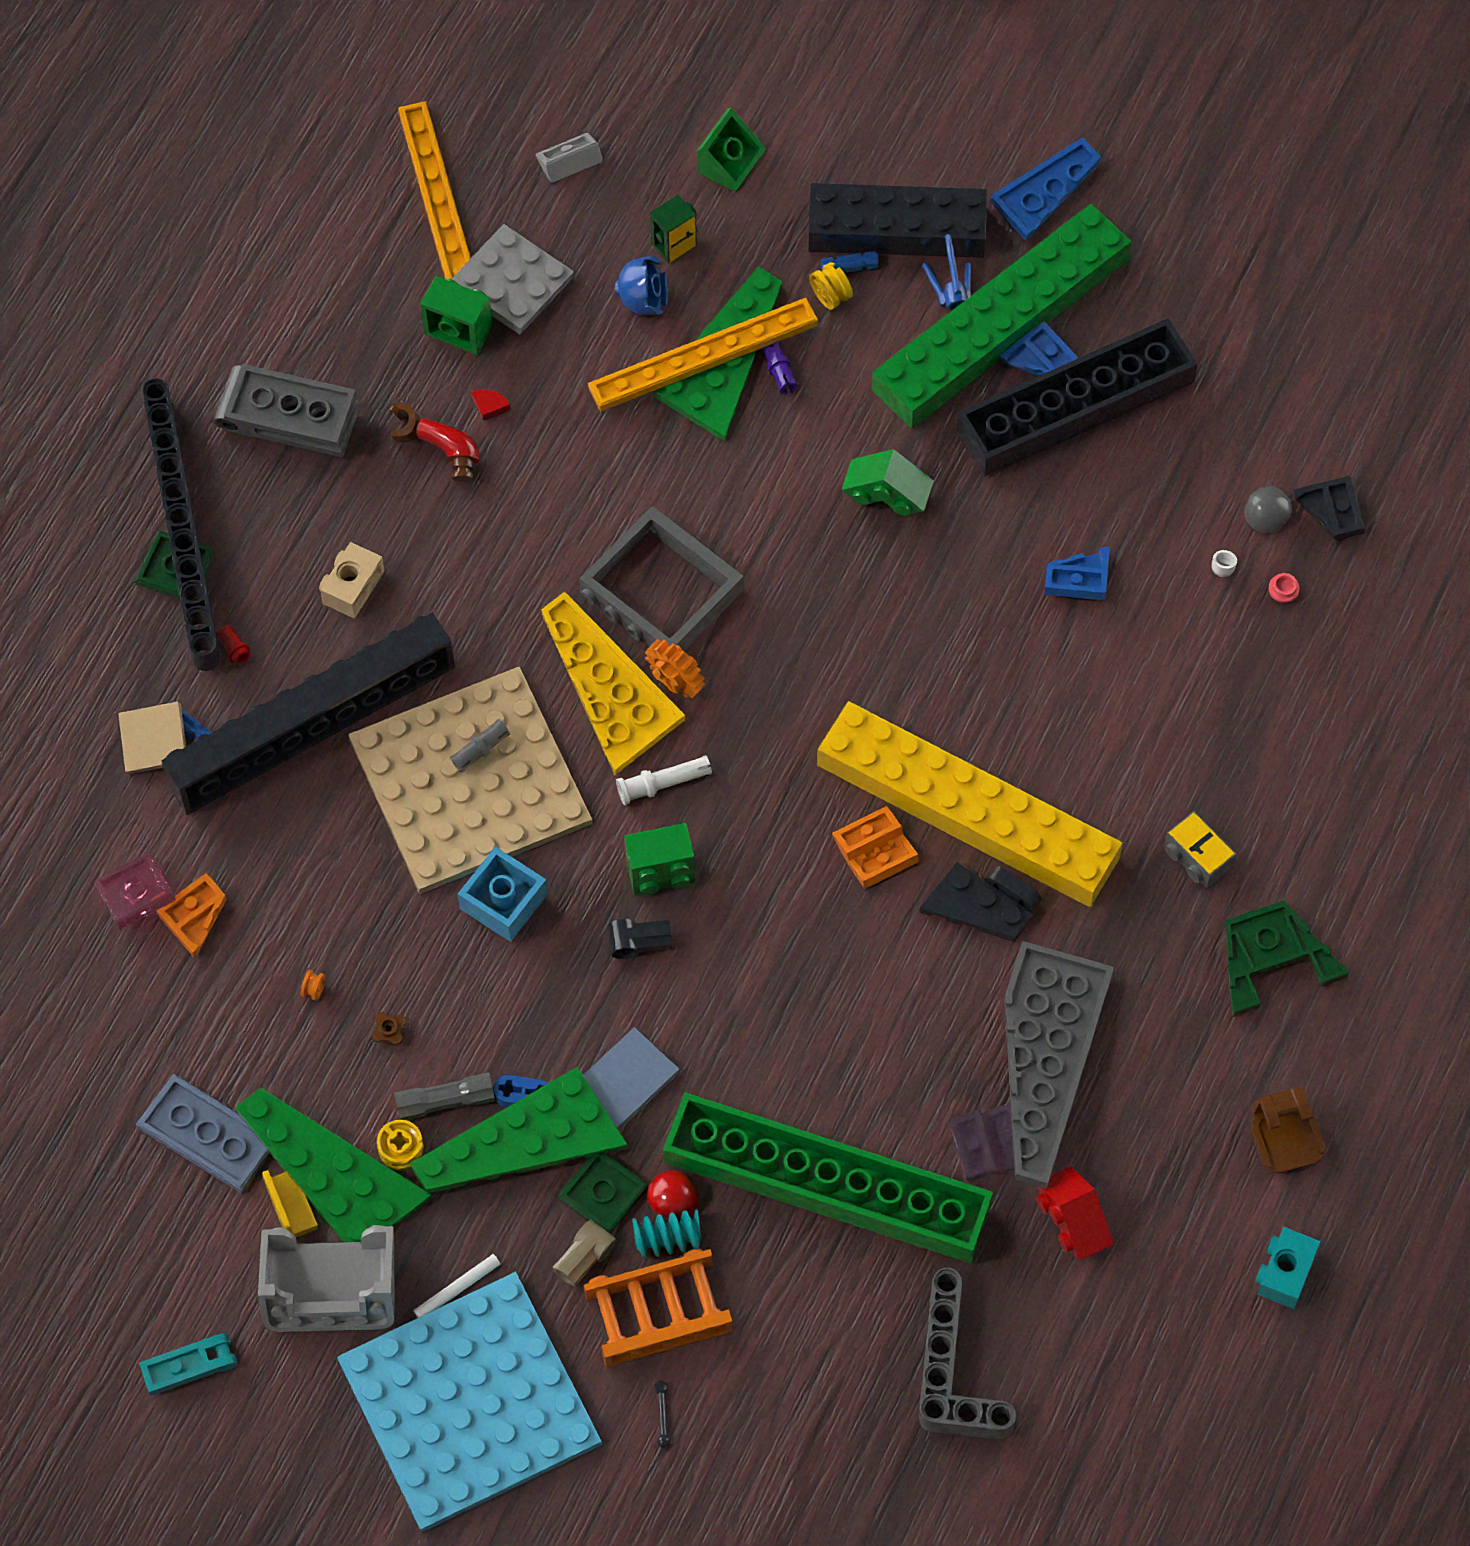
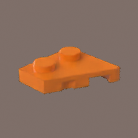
M205 873L156 909V912L189 953L195 957L198 955L227 899L222 890Z

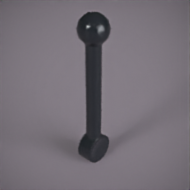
M660 1380L655 1384V1392L658 1394L660 1419V1437L657 1442L660 1447L666 1448L671 1441L667 1436L665 1394L668 1391V1385L665 1381Z

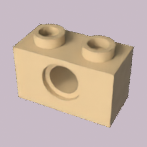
M350 542L345 551L341 550L338 553L334 562V569L330 575L326 574L323 577L319 590L324 605L355 619L382 576L384 565L382 556ZM347 577L356 578L353 581H344V579Z

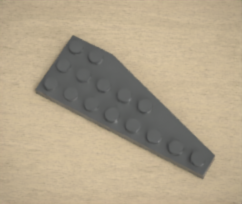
M1022 941L1005 994L1015 1180L1047 1189L1114 967Z

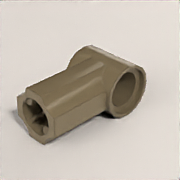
M591 1219L578 1231L574 1238V1243L553 1266V1271L565 1283L575 1287L597 1261L602 1262L611 1253L617 1243V1239Z

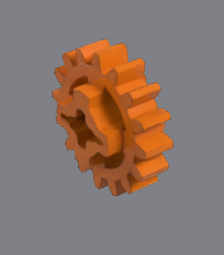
M658 639L645 652L647 655L645 659L651 663L649 667L654 670L652 672L654 677L665 684L670 691L677 694L681 692L684 697L690 696L693 698L705 686L703 682L705 677L699 674L701 669L697 667L696 660L686 654L680 646L673 643L669 645L666 640L661 642Z

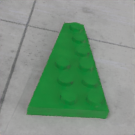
M576 1067L410 1164L425 1191L429 1194L464 1186L468 1182L486 1178L487 1180L499 1178V1175L513 1172L518 1174L566 1163L567 1160L587 1156V1158L598 1156L599 1153L615 1149L616 1151L628 1149V1145L579 1068Z

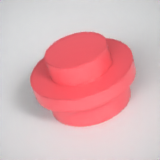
M1278 574L1269 583V593L1278 602H1291L1299 594V583L1291 574Z

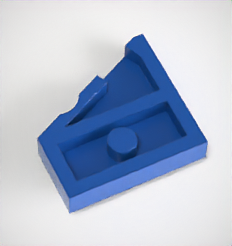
M1044 321L999 355L1002 363L1036 376H1040L1078 359L1073 351Z
M1101 547L1099 553L1086 557L1081 553L1071 556L1067 560L1060 559L1047 563L1044 595L1105 600L1110 547Z

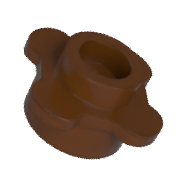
M384 1012L378 1013L375 1016L376 1028L371 1033L372 1039L375 1042H382L387 1045L400 1044L403 1040L402 1028L406 1025V1019L402 1015L393 1017L387 1016ZM390 1026L392 1029L387 1031L386 1027Z

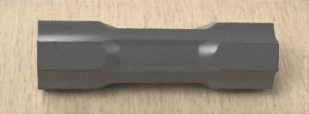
M489 1072L465 1077L461 1081L394 1092L400 1120L419 1118L431 1112L464 1105L475 1106L495 1101Z

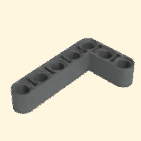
M942 1268L934 1274L932 1280L919 1422L925 1430L930 1432L1005 1439L1011 1435L1015 1426L1016 1411L1011 1404L1000 1400L951 1395L962 1278L955 1269ZM942 1282H950L954 1285L955 1289L945 1292L938 1285ZM939 1313H946L951 1316L952 1320L948 1323H940L936 1320L935 1316ZM942 1344L949 1351L944 1355H939L933 1352L932 1347ZM933 1376H941L945 1379L946 1383L942 1386H933L929 1379ZM931 1407H936L942 1411L943 1415L939 1418H930L925 1411ZM963 1411H970L976 1418L971 1422H965L958 1415ZM1001 1414L1007 1417L1009 1422L1006 1425L999 1426L992 1421V1417Z

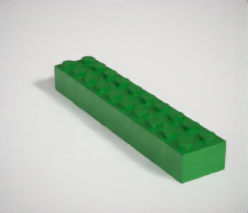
M1092 204L1088 205L872 372V391L911 429L1000 361L999 355L1041 322L1044 321L1046 324L1127 262L1130 255L1131 240Z
M684 1092L663 1148L665 1164L972 1264L992 1205L993 1192L686 1092Z

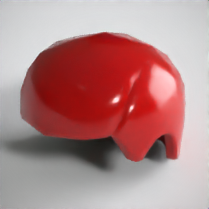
M669 1170L657 1174L648 1186L647 1200L657 1215L661 1214L662 1217L669 1218V1214L674 1212L678 1221H680L683 1211H687L689 1216H692L699 1206V1192L689 1176L679 1171Z

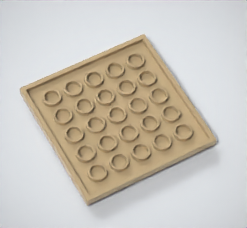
M520 667L348 734L351 745L419 894L474 873L494 847L513 857L593 824L589 811ZM497 719H500L511 735L490 749V754L487 757H480L461 773L450 760V756L456 754L471 742L470 738L474 734H481L495 723Z

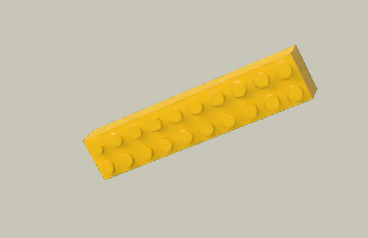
M849 701L818 748L817 766L1088 907L1092 906L1120 859L1123 842Z

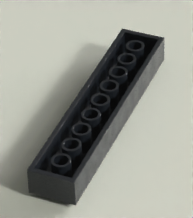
M433 612L427 616L415 618L405 628L389 632L384 636L383 640L372 646L366 645L360 648L355 655L346 660L336 661L328 670L318 675L314 674L307 677L302 684L291 690L281 691L273 700L252 707L247 714L240 718L226 721L218 730L210 734L200 735L192 744L185 748L171 751L166 758L161 760L170 790L185 814L189 815L453 670L455 663L451 639Z

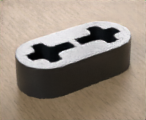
M994 866L984 879V881L1031 913L1042 901L1041 895L1033 887L1002 867Z

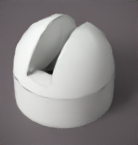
M1227 550L1217 551L1212 559L1213 572L1219 577L1230 576L1236 568V556Z

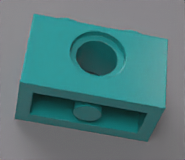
M1283 1227L1279 1237L1273 1235L1266 1252L1272 1255L1268 1266L1261 1264L1255 1282L1260 1284L1257 1295L1294 1309L1320 1241ZM1288 1262L1293 1266L1294 1270L1290 1272L1282 1271L1278 1267V1263Z

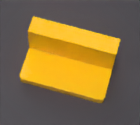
M268 1170L262 1172L265 1186L282 1227L293 1233L296 1238L317 1230L318 1225L306 1196L289 1175L284 1172L271 1178Z

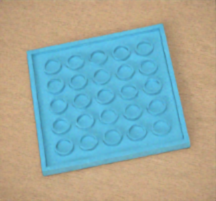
M516 1272L337 1356L339 1364L421 1533L602 1445V1441Z

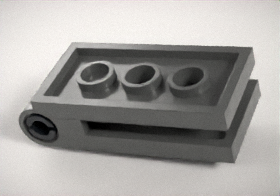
M242 364V366L232 367L213 422L219 428L229 432L343 458L361 404L356 399L357 393L355 389Z

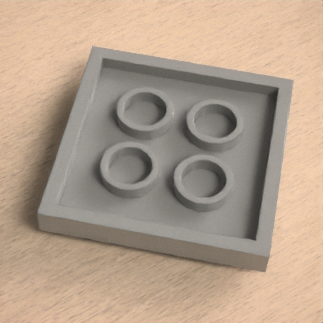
M503 224L452 279L461 286L471 290L478 289L489 296L491 316L520 335L573 279L574 271Z

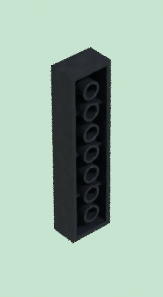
M1169 318L959 411L957 413L956 431L985 477L1194 383L1198 364Z

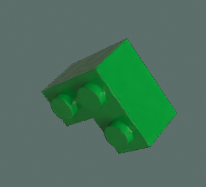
M892 449L852 459L842 491L859 505L884 501L893 508L895 513L908 516L924 511L934 480Z

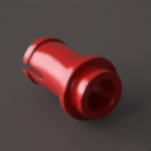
M226 625L217 631L216 639L227 651L229 661L235 662V664H242L249 659L251 655L249 645L241 641L232 626Z

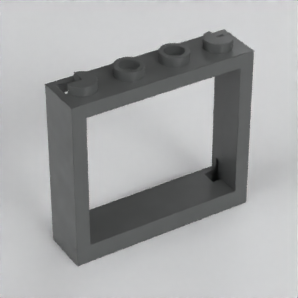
M651 506L579 578L580 594L587 598V603L597 605L611 622L620 623L634 640H641L649 648L658 639L661 642L666 640L669 645L672 643L678 645L683 651L744 591V576L654 506ZM649 532L720 586L711 598L671 638H668L599 584Z

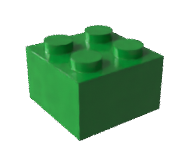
M435 276L420 303L424 335L478 355L493 328L490 297L478 289L471 290L461 286L453 279H443Z
M686 823L624 835L626 864L634 895L640 893L642 895H651L658 892L659 889L669 887L681 889L695 882L694 854Z

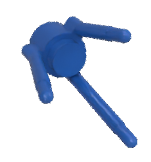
M946 234L945 240L952 282L945 285L944 292L928 264L923 263L922 267L939 297L940 306H946L947 310L952 311L971 296V264L969 262L965 264L963 285L958 279L951 236Z

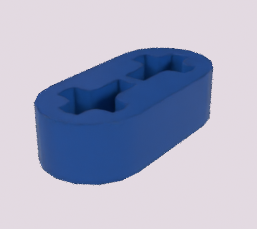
M504 1075L497 1079L493 1086L494 1098L500 1106L507 1108L547 1085L548 1082ZM507 1086H512L513 1092L510 1093L509 1097H504L501 1090H506Z

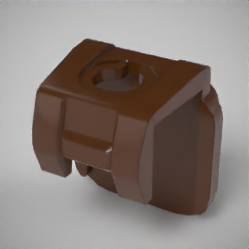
M1303 1087L1264 1096L1254 1102L1250 1108L1254 1120L1251 1125V1133L1261 1161L1267 1170L1273 1173H1284L1313 1165L1321 1160L1325 1151V1145Z

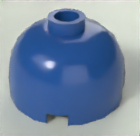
M656 256L640 257L631 260L623 267L619 280L615 283L617 297L621 298L622 303L629 311L637 315L662 314L663 311L660 310V304L663 306L667 304V278L665 272L659 273L657 265L662 263Z

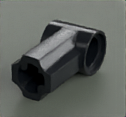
M619 919L608 924L611 956L615 959H629L637 956L639 952L672 949L669 920L636 923L631 919Z

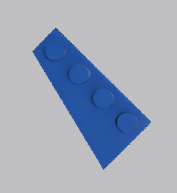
M1082 137L992 194L990 202L1026 242L1100 164L1101 156Z

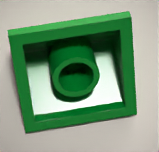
M728 108L697 150L698 173L732 191H736L767 148L732 108Z

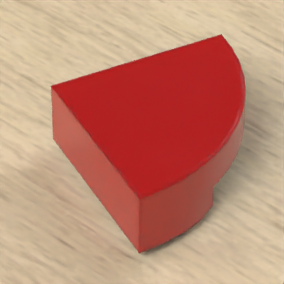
M487 389L471 392V397L483 420L511 410L508 400L498 392Z

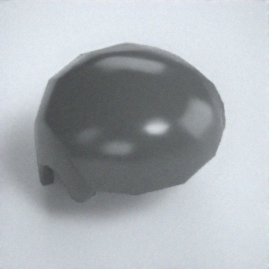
M1261 486L1250 495L1244 509L1245 520L1254 530L1263 534L1277 533L1290 519L1292 500L1283 490L1275 486Z

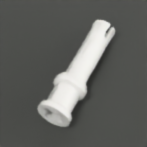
M705 755L651 773L650 770L641 771L639 776L626 780L618 778L616 779V785L621 801L625 806L630 804L631 800L643 796L654 797L657 794V790L705 775H711L712 769L707 766L710 765V762Z

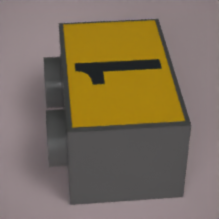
M1195 811L1191 812L1166 833L1164 846L1168 856L1174 861H1179L1186 868L1189 877L1196 883L1200 882L1206 889L1235 865L1237 853Z

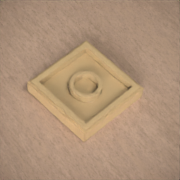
M178 701L118 713L125 772L128 775L163 768L161 760L166 758L171 751L186 747L182 709Z

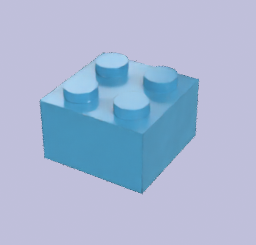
M494 847L459 891V906L462 911L511 942L548 895L547 882L545 878L497 847Z

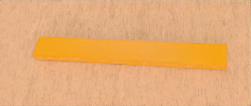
M426 101L398 107L445 279H452L471 258Z
M805 297L589 382L588 388L601 412L818 326V319Z

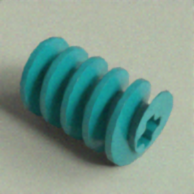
M697 1209L693 1219H691L687 1211H683L680 1221L672 1212L669 1214L668 1223H665L662 1215L658 1214L654 1225L648 1216H644L642 1226H639L636 1219L632 1218L636 1250H639L643 1259L647 1258L649 1248H652L654 1254L658 1257L660 1256L662 1246H665L669 1255L673 1254L676 1244L682 1253H686L688 1243H691L694 1249H699L701 1232Z

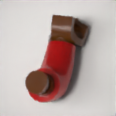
M396 403L390 408L399 420L409 419V423L404 429L392 430V437L396 442H409L417 437L442 449L447 455V460L452 462V469L455 470L451 477L453 480L460 482L473 480V474L470 471L474 470V464L480 461V453L475 441L470 436L448 425L420 418L414 409L406 403Z

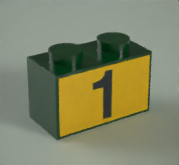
M676 195L650 212L651 245L668 264L697 246V212L690 202L685 203L679 195Z

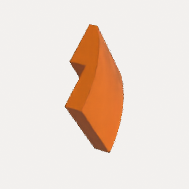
M887 806L832 833L842 855L864 889L919 862L918 853L904 836L901 824Z

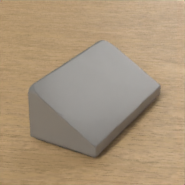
M589 133L582 134L536 154L537 160L551 182H556L603 161L599 145Z

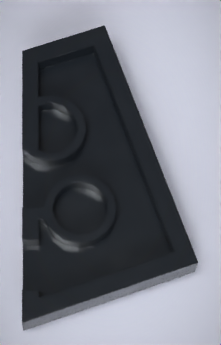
M958 862L947 873L919 910V913L928 916L931 914L946 918L947 922L957 925L958 923L977 928L980 932L1012 942L1016 941L1033 919V914Z

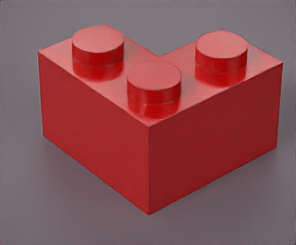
M1071 1166L1052 1174L1047 1189L1037 1186L1039 1195L1036 1196L1038 1205L1043 1213L1048 1212L1053 1222L1059 1225L1061 1234L1058 1235V1239L1066 1253L1070 1251L1080 1261L1114 1244L1095 1189Z

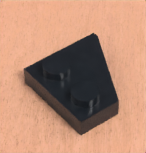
M1351 476L1293 489L1295 499L1335 540L1365 533Z

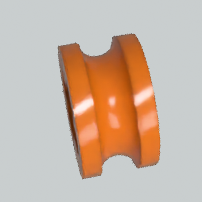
M309 969L303 979L300 995L302 997L310 995L312 1000L317 1001L323 991L326 975L323 973L315 975L314 970Z

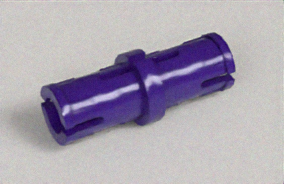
M779 341L773 343L772 348L770 345L761 348L768 361V371L775 377L779 392L782 395H788L787 385L791 393L796 391L798 385L790 370V360L784 356Z

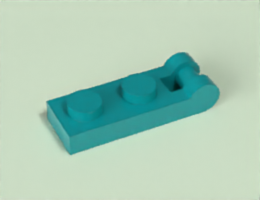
M221 1333L139 1362L150 1396L214 1373L229 1371L237 1367L236 1356L231 1354L229 1349L231 1341L228 1334ZM216 1351L218 1358L209 1361L206 1353Z

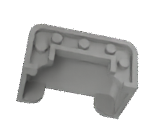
M371 1226L362 1233L361 1242L297 1244L295 1235L285 1228L262 1230L258 1300L264 1327L276 1332L379 1330L390 1327L394 1323L395 1311L393 1226Z

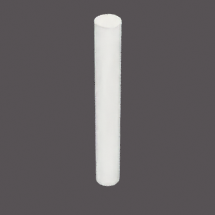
M492 1254L414 1309V1314L419 1318L440 1308L500 1265L499 1260Z

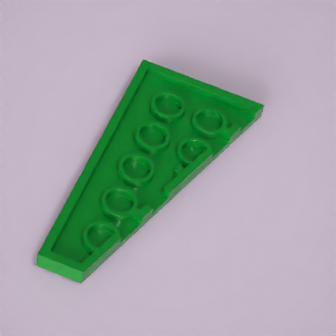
M758 266L696 340L774 310L782 289V281ZM758 350L654 390L653 397L725 442L729 426L734 419L736 407L741 394L744 392Z
M262 1088L235 1107L236 1112L343 1243L361 1242L362 1233L374 1225L393 1226L394 1228L432 1199V1195L427 1194L425 1190Z

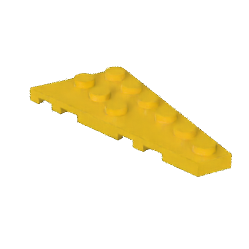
M563 592L541 609L545 623L614 775H617L684 722L685 714L566 592Z

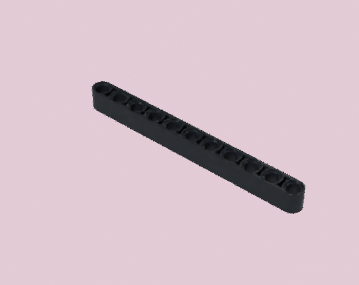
M153 378L144 383L142 395L187 639L193 665L198 670L209 671L217 666L219 652L171 397L167 383L162 379ZM179 521H184V523L176 524ZM188 572H194L192 575H185ZM192 598H200L196 601H190ZM197 624H204L201 627H194ZM202 650H210L206 653H199Z

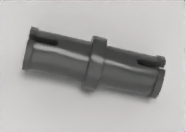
M497 719L495 723L481 734H474L470 738L471 742L456 754L450 756V760L463 773L465 769L480 757H487L490 754V749L511 734L505 724L500 719Z

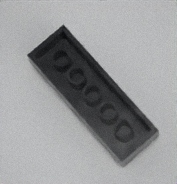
M811 183L808 252L864 254V252L876 251L877 254L948 257L945 235L949 234L955 257L984 258L987 189Z

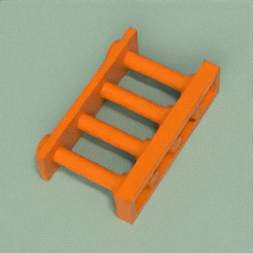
M702 1249L690 1250L681 1258L609 1278L606 1275L598 1276L591 1279L588 1284H584L586 1300L589 1301L596 1298L598 1300L609 1337L607 1344L602 1345V1354L606 1367L733 1332L729 1309L721 1311L716 1308L704 1269L712 1266V1253L710 1249L702 1251ZM689 1272L693 1274L704 1310L702 1317L693 1320L685 1318L673 1279L674 1276ZM661 1281L673 1321L670 1323V1326L661 1329L653 1327L642 1290V1285ZM629 1289L641 1331L638 1333L639 1335L626 1338L621 1334L610 1294Z

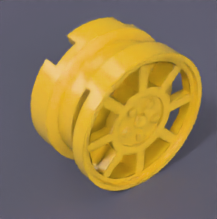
M829 262L823 266L822 271L816 270L809 276L810 284L817 298L830 310L839 306L840 301L845 302L853 296L848 278L840 267L834 268L836 266L834 262Z
M394 1120L384 1125L378 1133L377 1147L379 1156L383 1164L395 1171L412 1169L410 1163L423 1156L424 1146L421 1132L413 1123L406 1120Z

